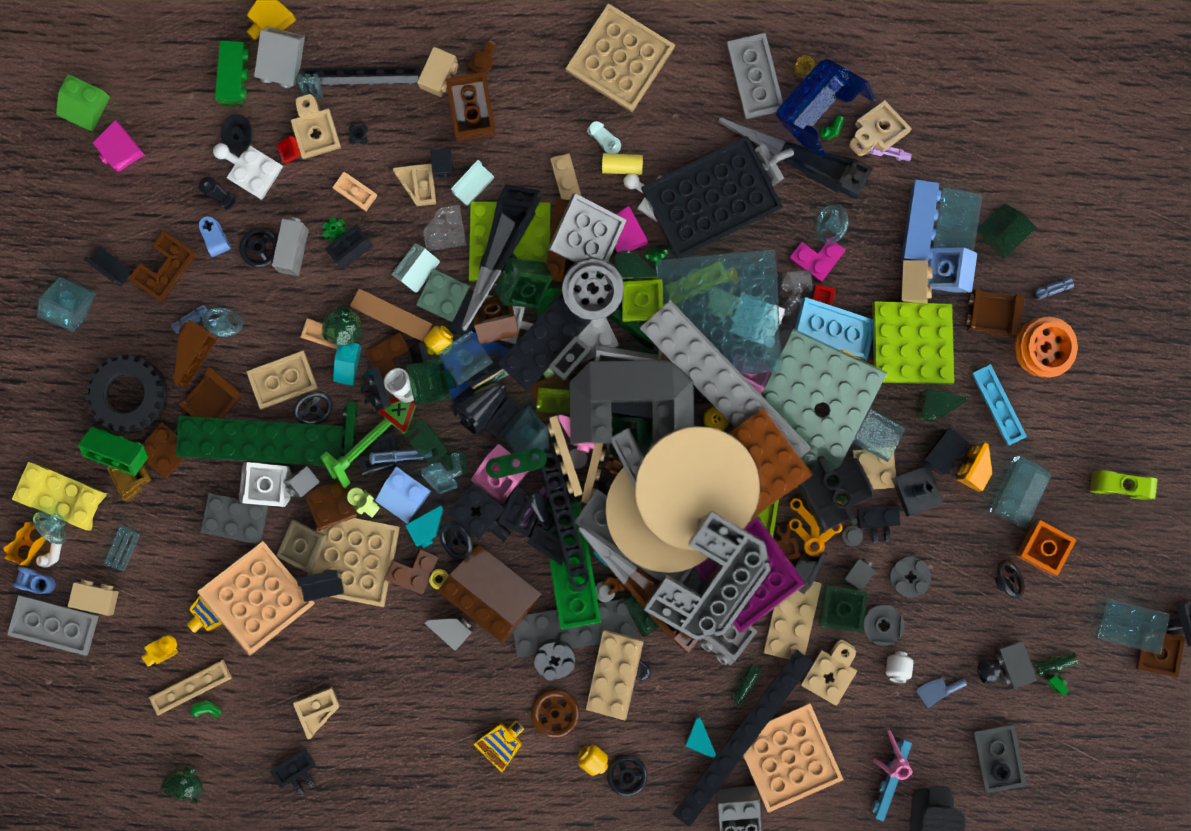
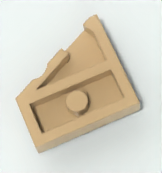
M432 164L393 168L394 173L416 206L437 204Z
M333 687L293 703L307 739H310L340 706Z

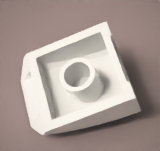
M244 462L241 470L239 502L285 507L290 500V495L285 490L286 485L283 481L292 475L288 466Z

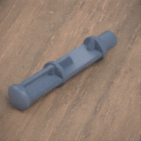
M419 448L417 450H393V452L382 453L371 452L369 461L371 464L383 462L395 463L411 459L422 460L423 458L432 457V450Z

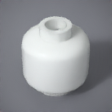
M896 651L894 655H890L887 658L886 675L890 677V681L905 683L906 680L912 677L913 659L908 657L906 652Z

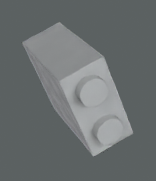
M270 27L263 28L260 31L254 77L260 78V81L265 83H280V86L291 88V86L297 84L305 36Z
M289 217L288 220L282 219L272 266L279 273L299 277L309 230L298 218Z

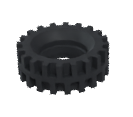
M121 354L117 355L116 358H107V362L104 364L99 363L96 366L98 368L95 373L91 372L89 375L92 378L90 384L86 383L85 388H88V395H85V400L89 401L90 406L87 408L94 414L93 418L102 423V426L124 433L141 432L143 428L153 426L152 423L161 418V411L167 407L164 403L165 399H168L169 394H166L165 388L168 386L162 378L163 374L156 369L155 365L134 355L124 356ZM123 375L136 377L144 388L142 403L130 412L117 411L108 400L110 384L116 378Z

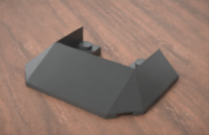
M671 360L589 362L570 382L571 444L612 443V402H652L653 443H656L670 432L694 426L693 380Z
M713 511L699 519L700 526L689 541V546L718 562L700 589L695 592L665 575L659 585L654 584L644 606L646 612L695 640L704 639V636L725 634L770 572L764 541Z

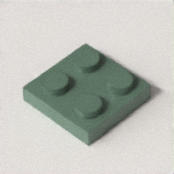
M433 269L416 305L445 320L453 322L470 286Z

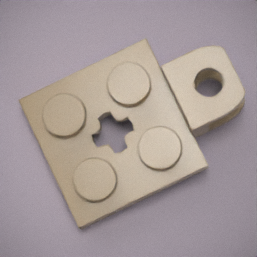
M311 94L298 97L296 99V107L300 117L292 119L291 123L302 158L306 159L340 149L341 145L330 110L320 111L317 101ZM314 129H317L318 132H321V135H319L318 139H315V137H311V134L314 133Z
M883 101L857 120L855 125L859 130L855 133L849 146L858 156L867 154L875 146L882 153L907 135L912 128L886 101ZM879 124H885L887 126L886 130L881 129ZM858 143L862 145V149L857 147Z
M840 639L835 643L830 654L821 649L801 682V686L837 706L857 672V669L850 666L856 654L854 646ZM843 649L848 650L846 653H841ZM831 672L833 673L832 677L834 680L827 683L823 676L824 674L829 675Z

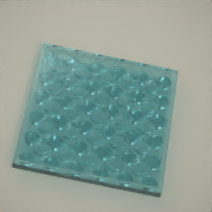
M775 249L656 260V279H662L663 306L671 300L740 374L781 371L777 258Z

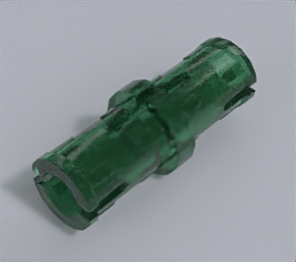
M1075 652L1061 657L1053 656L1050 660L1035 663V669L1044 667V669L1037 670L1036 673L1038 676L1053 671L1060 672L1063 668L1078 665V659L1069 661V659L1076 658L1077 656Z
M751 664L743 680L740 679V685L731 699L742 706L750 690L753 691V685L763 670Z

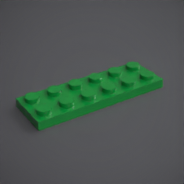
M581 502L570 504L574 521L582 512ZM548 507L547 511L551 514L550 507ZM567 519L559 520L563 526L569 524ZM552 524L548 529H544V530H546L547 532H549V530L551 529V527L553 526V524ZM576 526L589 575L587 588L582 592L572 590L564 563L560 566L549 559L561 630L601 623L587 540L578 531V526ZM566 538L564 541L567 545L575 543L572 538ZM576 557L569 559V562L573 565H577L580 562ZM582 577L574 578L576 584L580 585L585 582Z

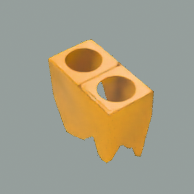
M26 522L24 527L17 531L15 540L3 548L7 553L5 559L16 562L18 565L28 566L50 533L34 522ZM37 528L44 535L33 542L30 539V533L33 529ZM23 545L30 547L26 560L21 559L18 555V550Z

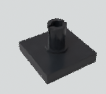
M929 465L892 478L906 517L943 503Z
M1187 599L1176 606L1179 618L1165 620V627L1169 626V628H1166L1168 633L1183 630L1187 646H1191V599Z

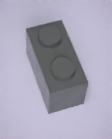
M575 336L549 365V369L565 382L591 353V348Z
M1017 640L995 648L997 652L995 659L998 665H1001L1003 668L1002 678L1006 685H1009L1011 688H1017L1037 681L1023 641Z

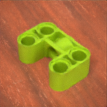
M1104 470L1092 471L1090 492L1099 494L1118 493L1130 495V498L1154 500L1158 479L1118 474ZM1125 479L1130 483L1128 490L1123 487Z

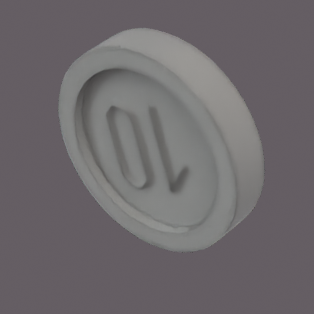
M577 448L569 452L575 469L582 468L586 464L587 455L585 452L577 451Z

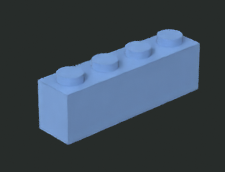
M915 180L912 183L901 255L902 262L903 260H931L933 248H930L931 240L934 241L936 234L933 224L934 221H937L939 210L936 209V203L941 198L939 183Z

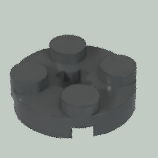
M903 557L890 569L889 581L893 589L901 596L917 597L927 591L931 582V573L927 564L919 558ZM909 571H912V574L915 575L912 583L905 579V575H908Z
M877 605L867 611L863 618L862 627L868 640L876 645L889 646L902 636L904 620L892 606ZM882 619H885V623L889 624L885 631H881V628L878 627V623H881Z

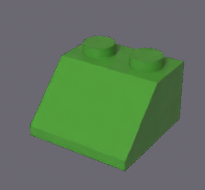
M68 74L59 90L56 115L93 132L110 96L103 90Z

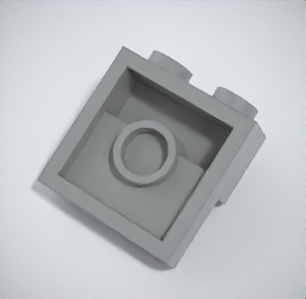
M732 623L725 634L704 636V639H699V641L702 642L701 647L708 652L712 650L718 655L717 660L720 663L732 665L758 631L750 626L745 631L739 633Z

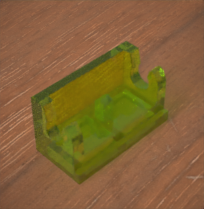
M538 388V412L570 414V390Z

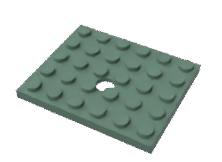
M793 329L761 396L811 447L810 451L801 457L809 469L819 466L817 458L823 456L832 471L840 467L887 372ZM821 402L827 403L831 409L829 415L825 417L818 416L814 411L815 406Z

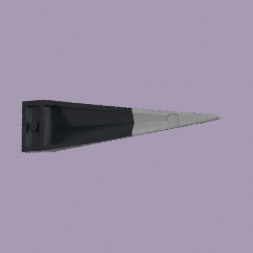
M723 118L718 120L720 124L742 137L748 136L750 141L757 146L765 144L772 155L792 148L794 155L783 159L784 162L836 193L840 191L855 200L858 199L873 169L853 158L786 142Z
M505 184L497 200L484 259L462 325L464 331L468 328L536 215L535 210L543 196L540 190Z

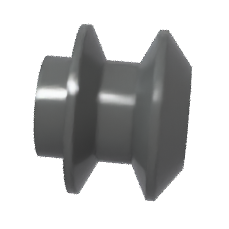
M849 526L842 531L841 538L847 546H857L863 540V533L858 527Z

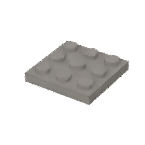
M573 193L548 249L574 263L589 257L609 261L626 223V219ZM598 271L596 274L602 275L603 273Z

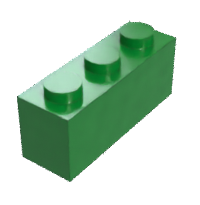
M220 41L215 100L219 104L243 106V100L247 98L245 80H248L249 77L246 64L250 60V49H248L244 42Z
M91 427L78 444L83 457L133 476L138 473L148 458L144 446L139 442L128 441L124 437L112 435L104 429L99 430Z

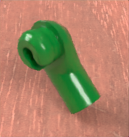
M835 116L832 126L820 129L819 134L821 138L829 140L839 136L845 118Z
M208 700L195 702L190 710L191 715L194 717H199L200 714L208 712L213 717L218 718L222 712V709Z

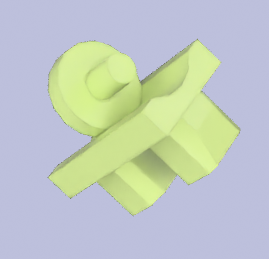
M360 488L349 490L347 499L354 506L355 510L361 515L363 512H366L373 517L380 508L373 501V496L367 490L363 492Z

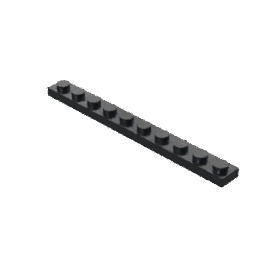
M796 649L673 812L676 818L688 827L692 825L814 663L812 660Z

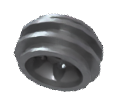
M595 257L580 259L570 266L564 276L562 285L564 300L569 309L579 317L590 320L605 318L613 313L621 303L624 291L621 275L615 266L604 259ZM598 271L604 273L602 278L596 276ZM587 272L589 276L583 279L581 274ZM593 282L598 288L595 291H590V288L587 287L588 284ZM606 284H610L612 286V289L610 291H606L604 289V286ZM575 285L581 286L580 292L573 290ZM600 297L605 300L602 304L597 303V299ZM583 298L589 299V303L587 305L582 304L581 301Z

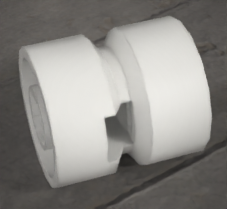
M401 368L389 371L384 379L385 388L401 402H411L419 395V382Z

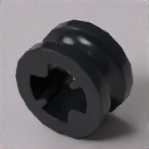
M1002 762L993 764L990 769L991 776L999 782H1005L1011 776L1010 768ZM998 767L1006 771L1005 774H1002L1003 777L1001 778L996 774V770L999 771Z

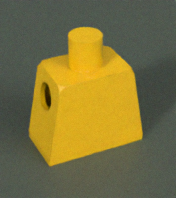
M257 0L247 15L253 25L246 32L256 40L263 28L270 27L284 30L294 23L296 19L278 0Z

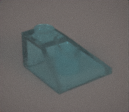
M528 406L504 437L516 453L538 448L547 454L549 452L548 427L536 412ZM534 455L532 457L533 462H539L540 456Z

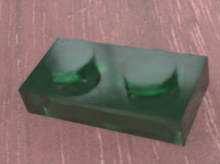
M633 595L623 601L642 637L649 635L659 628L657 623Z

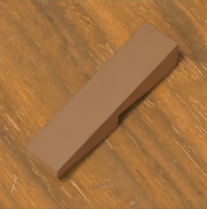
M358 289L350 305L351 308L420 342H424V338L432 326L431 323L361 289Z

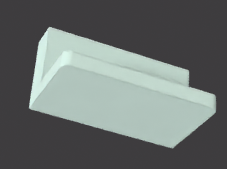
M477 160L451 190L468 207L494 179V176Z
M415 243L391 275L417 293L440 261L425 248Z

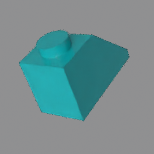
M339 340L334 361L333 382L354 385L362 346Z
M439 506L405 525L417 547L422 546L424 549L434 543L432 539L437 537L445 511L443 506Z

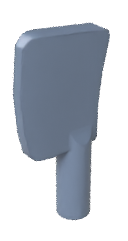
M962 678L946 686L943 679H937L917 688L916 692L925 706L930 708L942 698L950 695V693L967 686V683Z

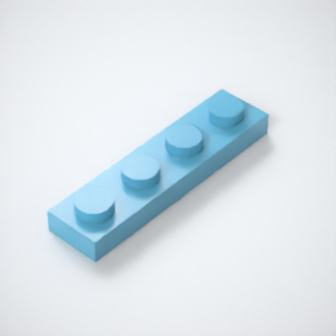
M991 364L972 373L971 375L1006 445L1009 446L1026 438L1027 436Z
M901 738L900 742L896 743L902 757L906 761L912 743ZM893 749V753L895 754L893 758L894 761L895 759H897V755ZM889 761L887 767L891 769L892 762ZM889 773L886 780L880 784L879 792L881 794L879 799L874 801L871 810L874 812L873 816L883 822L899 781L896 776L891 777Z

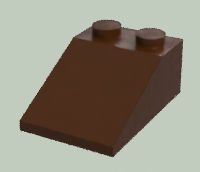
M485 72L445 78L457 143L496 136Z
M191 320L185 322L179 330L180 335L178 336L173 381L185 388L188 387L219 338Z

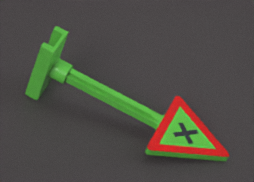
M420 394L415 400L408 403L401 402L398 398L389 400L391 406L377 412L384 419L344 457L341 456L336 460L329 453L325 452L320 458L334 480L338 478L342 487L346 488L350 481L344 470L390 425L395 426L403 434H407Z

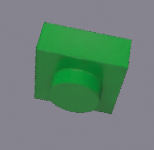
M1050 674L1044 679L1058 695L1064 696L1069 692L1066 687L1067 682L1060 675Z

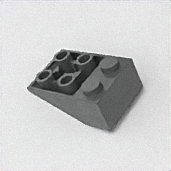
M757 786L717 790L716 803L719 831H761L760 799Z

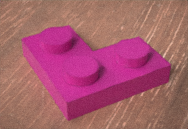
M829 239L817 254L801 242L789 259L819 282H822L846 250L832 239Z

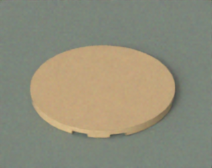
M685 427L663 436L649 449L638 468L635 497L643 520L656 536L675 547L696 550L689 546V541L700 526L699 519L710 511L744 529L757 506L759 476L749 452L729 434L711 427Z
M623 467L610 487L605 510L607 527L614 543L623 555L642 568L664 573L684 571L706 560L708 556L698 550L682 549L670 545L650 530L639 512L635 497V487Z

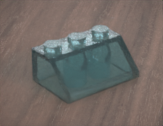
M1022 456L1014 457L989 512L1027 529L1052 474L1040 465Z

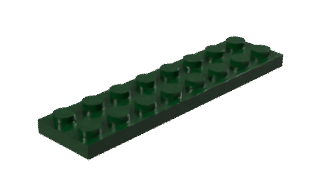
M178 416L175 456L325 466L320 458L325 452L329 453L336 460L341 457L343 426Z

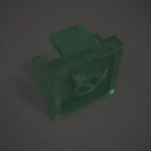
M431 359L406 366L415 405L443 403L452 398L451 394L446 395V391L457 387L453 369L440 370L439 364L444 363L443 359Z
M421 418L404 436L409 439L421 430L418 435L410 440V444L421 457H424L431 450L432 454L438 451V454L427 462L432 467L451 452L426 421Z

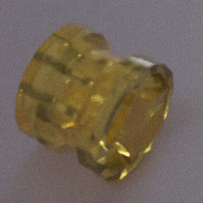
M807 55L798 58L794 67L796 76L800 79L811 77L816 66L814 59Z

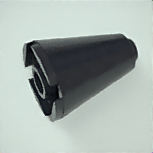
M491 381L457 400L450 408L455 417L459 414L460 423L474 435L476 433L479 435L506 397V388L499 381L497 383Z

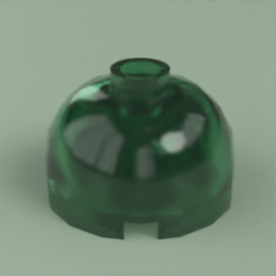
M340 307L334 309L324 317L321 335L327 341L328 338L332 339L333 343L337 345L354 344L356 339L359 338L360 340L362 337V321L358 314L349 308Z
M185 767L184 770L175 769L169 772L159 789H165L164 793L185 802L188 798L192 799L191 804H198L203 791V783L195 775L196 771L194 769Z

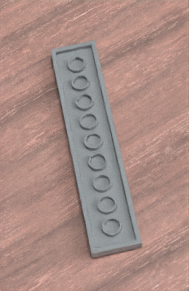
M671 300L640 327L653 343L693 380V384L735 428L765 408L800 457L810 451L811 447Z

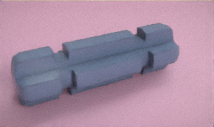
M1068 277L1062 281L1046 285L1044 288H1038L1034 293L1036 298L1040 300L1062 292L1064 289L1068 290L1074 287V282L1071 277Z
M201 305L197 308L196 312L192 311L182 317L180 322H174L171 325L172 329L176 334H180L179 330L185 322H188V320L195 323L201 321V317L204 319L209 315L208 309Z

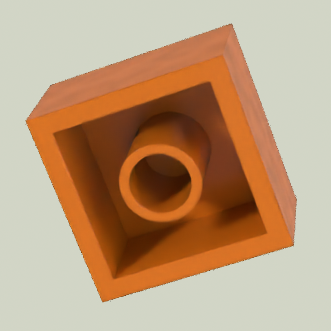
M1034 520L1016 557L1051 576H1058L1076 539L1041 520Z

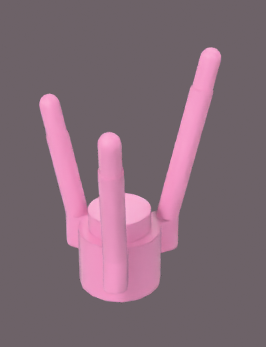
M888 730L887 734L897 759L892 762L891 769L876 758L873 759V762L888 772L891 777L896 776L900 780L907 779L912 775L911 768L907 759L905 761L902 757L892 732Z

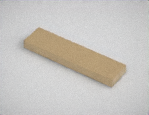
M224 660L150 696L149 699L158 716L232 679V676Z

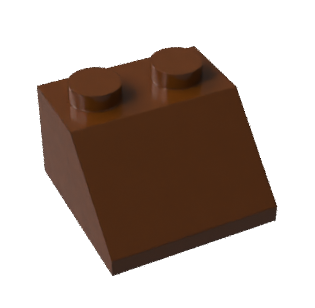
M510 293L485 298L473 318L479 344L518 336L519 332Z

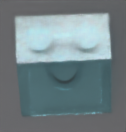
M59 277L39 298L37 317L75 332L84 322L96 292Z

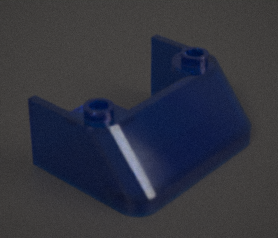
M824 59L812 69L777 109L776 116L779 122L803 146L825 158L827 155L818 139V132L812 126L836 99L842 102H850L858 94L872 102L876 98L867 80L830 59Z

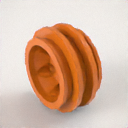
M1054 317L1035 318L1023 325L1017 334L1014 346L1016 359L1025 371L1034 376L1047 378L1060 376L1069 370L1076 359L1078 350L1077 338L1071 326L1062 319ZM1044 329L1048 330V334L1046 336L1043 335ZM1043 359L1047 360L1046 366L1042 364Z

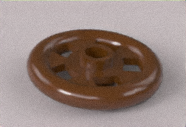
M550 689L541 693L535 699L531 708L533 725L538 732L549 738L567 736L576 728L580 718V710L575 698L568 692L560 689ZM559 698L567 702L565 707L557 703ZM549 699L552 704L545 709L542 704ZM553 710H557L559 712V716L554 718L551 715V712ZM566 712L572 713L570 722L564 720ZM545 714L548 722L542 724L539 715ZM561 723L560 730H552V724Z

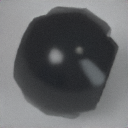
M984 659L978 664L977 668L979 670L977 672L982 683L990 685L1000 681L1001 669L996 660Z

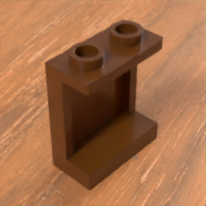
M977 288L973 290L968 297L970 312L966 314L965 324L968 325L967 330L1015 338L1021 327L1025 295L997 294L980 291L981 289Z
M209 367L205 371L206 376L183 402L180 401L178 403L182 407L180 411L185 416L224 419L244 395L217 371Z

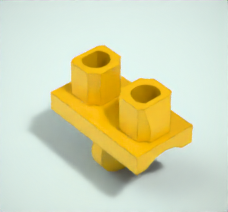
M167 635L148 644L144 648L147 652L141 657L147 666H151L154 663L159 664L178 653L176 640L172 636Z

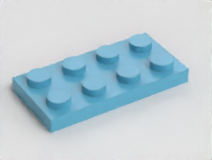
M805 297L802 298L795 330L865 360L868 359L873 339V319Z

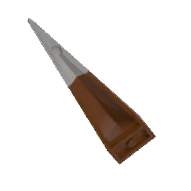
M578 528L581 535L644 608L654 584L659 585L660 582L617 554L583 528ZM648 613L667 637L672 639L684 652L689 653L698 640Z

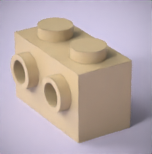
M433 47L417 82L419 88L442 97L443 93L448 91L445 78H450L452 74L455 75L459 64L457 63L456 56Z
M903 260L902 302L928 304V298H932V286H929V279L933 277V267H929L928 260Z
M81 579V583H73L68 607L107 616L114 614L119 591L113 590V586L101 584L98 587L93 585V581Z

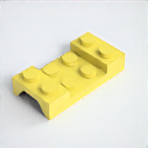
M28 462L12 500L53 515L84 530L91 531L94 514L107 493L38 464Z

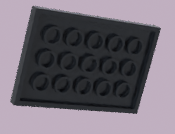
M748 136L641 187L676 260L783 208Z

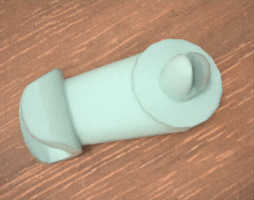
M598 121L593 122L588 127L587 133L592 137L594 136L606 153H618L621 149L619 139L608 132L602 123Z

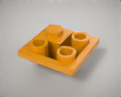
M985 442L970 448L967 457H969L966 464H962L957 472L959 475L957 480L977 492L984 490L992 475L989 444Z

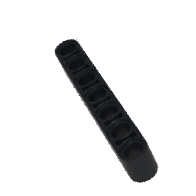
M547 453V462H552L555 466L553 468H546L545 466L540 468L569 585L572 590L582 592L587 588L589 582L584 555L559 460L556 455ZM557 481L559 486L551 487L549 482ZM562 500L564 505L556 506L554 501ZM560 519H567L569 524L563 526L558 521ZM572 538L575 543L567 545L563 540ZM576 557L580 562L577 565H573L569 562V559ZM582 577L585 582L580 585L576 584L574 578Z

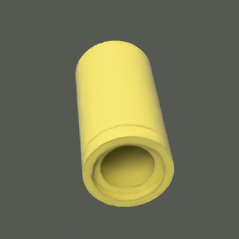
M603 153L602 173L642 175L643 155Z

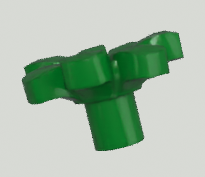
M335 217L329 219L330 224L327 222L323 224V228L326 229L323 232V236L329 238V241L332 243L348 231L347 227H343L345 221L342 219L337 221Z
M657 247L650 248L651 251L644 253L645 260L651 259V261H654L655 267L663 265L661 258H665V254H668L669 250L665 247L658 249Z

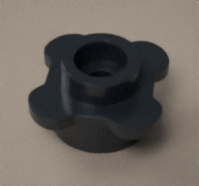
M351 125L349 127L350 137L348 141L350 144L361 143L365 145L368 142V127L366 125Z

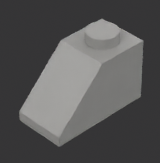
M459 618L432 619L425 622L432 631L455 651L473 632L470 629L472 625L464 618L461 620Z

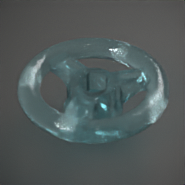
M837 204L829 205L818 215L816 233L822 242L832 244L839 241L845 235L849 219L846 210L842 206ZM832 211L830 219H828L827 223L822 224V221L826 214ZM830 230L836 236L828 238L824 236L823 231Z
M212 308L206 311L202 318L205 328L219 337L235 335L243 327L242 318L236 312L227 308ZM213 314H222L217 319L208 320ZM228 315L236 320L237 326L229 322L227 319Z
M42 511L34 514L33 523L37 531L46 540L58 545L66 542L67 534L64 529L66 523L60 515L56 513L50 515ZM39 518H45L47 521H40Z

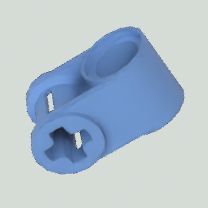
M208 216L202 218L199 222V229L210 255L214 257L230 250L231 246L219 222ZM209 223L212 224V226H211V229H212V230H211V231H209V230L207 229V228L209 227V226H208Z
M18 566L19 572L16 581L12 583L13 587L37 594H48L55 589L56 583L53 577L30 568ZM42 580H45L46 587L42 590L40 583Z

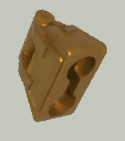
M144 464L138 471L141 479H138L136 475L133 476L112 467H107L122 499L128 502L142 491L144 484L152 481Z

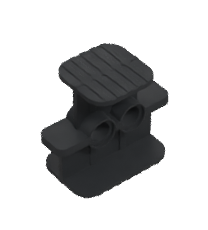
M818 457L817 462L819 466L810 470L813 475L798 485L821 532L826 533L827 530L847 520L851 526L856 525L857 520L850 507L869 498L872 499L875 494L860 461L855 457L851 462L831 471L824 457ZM835 478L838 484L830 486L827 484V479ZM838 496H845L848 502L846 504H839L836 498Z
M933 785L930 789L921 788L915 791L912 802L910 831H965V815L960 810L954 809V798L950 788Z

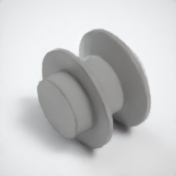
M600 582L596 586L598 600L608 602L614 597L615 593L608 595V592L611 591L609 584L603 586L602 582Z

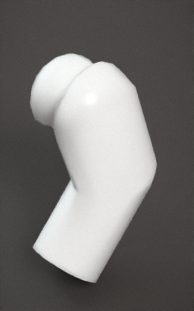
M52 541L50 552L43 556H38L36 560L37 565L47 568L59 560L62 543Z

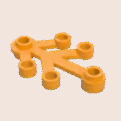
M795 498L791 501L790 506L811 526V536L803 529L802 522L799 519H792L790 521V529L796 531L805 541L804 549L808 555L819 556L824 551V543L835 533H840L843 526L839 524V530L834 531L831 528L819 536L820 528L814 516L806 510L802 500ZM795 501L800 502V507L797 509L793 506ZM794 521L799 523V527L796 529L792 526ZM816 542L818 544V548L816 550H813L811 548L812 543Z

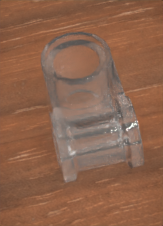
M799 292L793 293L781 306L785 309L783 317L787 316V322L782 324L781 319L779 328L790 330L796 325L802 302Z

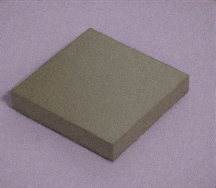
M292 519L276 557L307 573H312L327 536Z

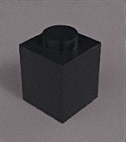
M451 149L430 150L433 177L441 181L454 177Z

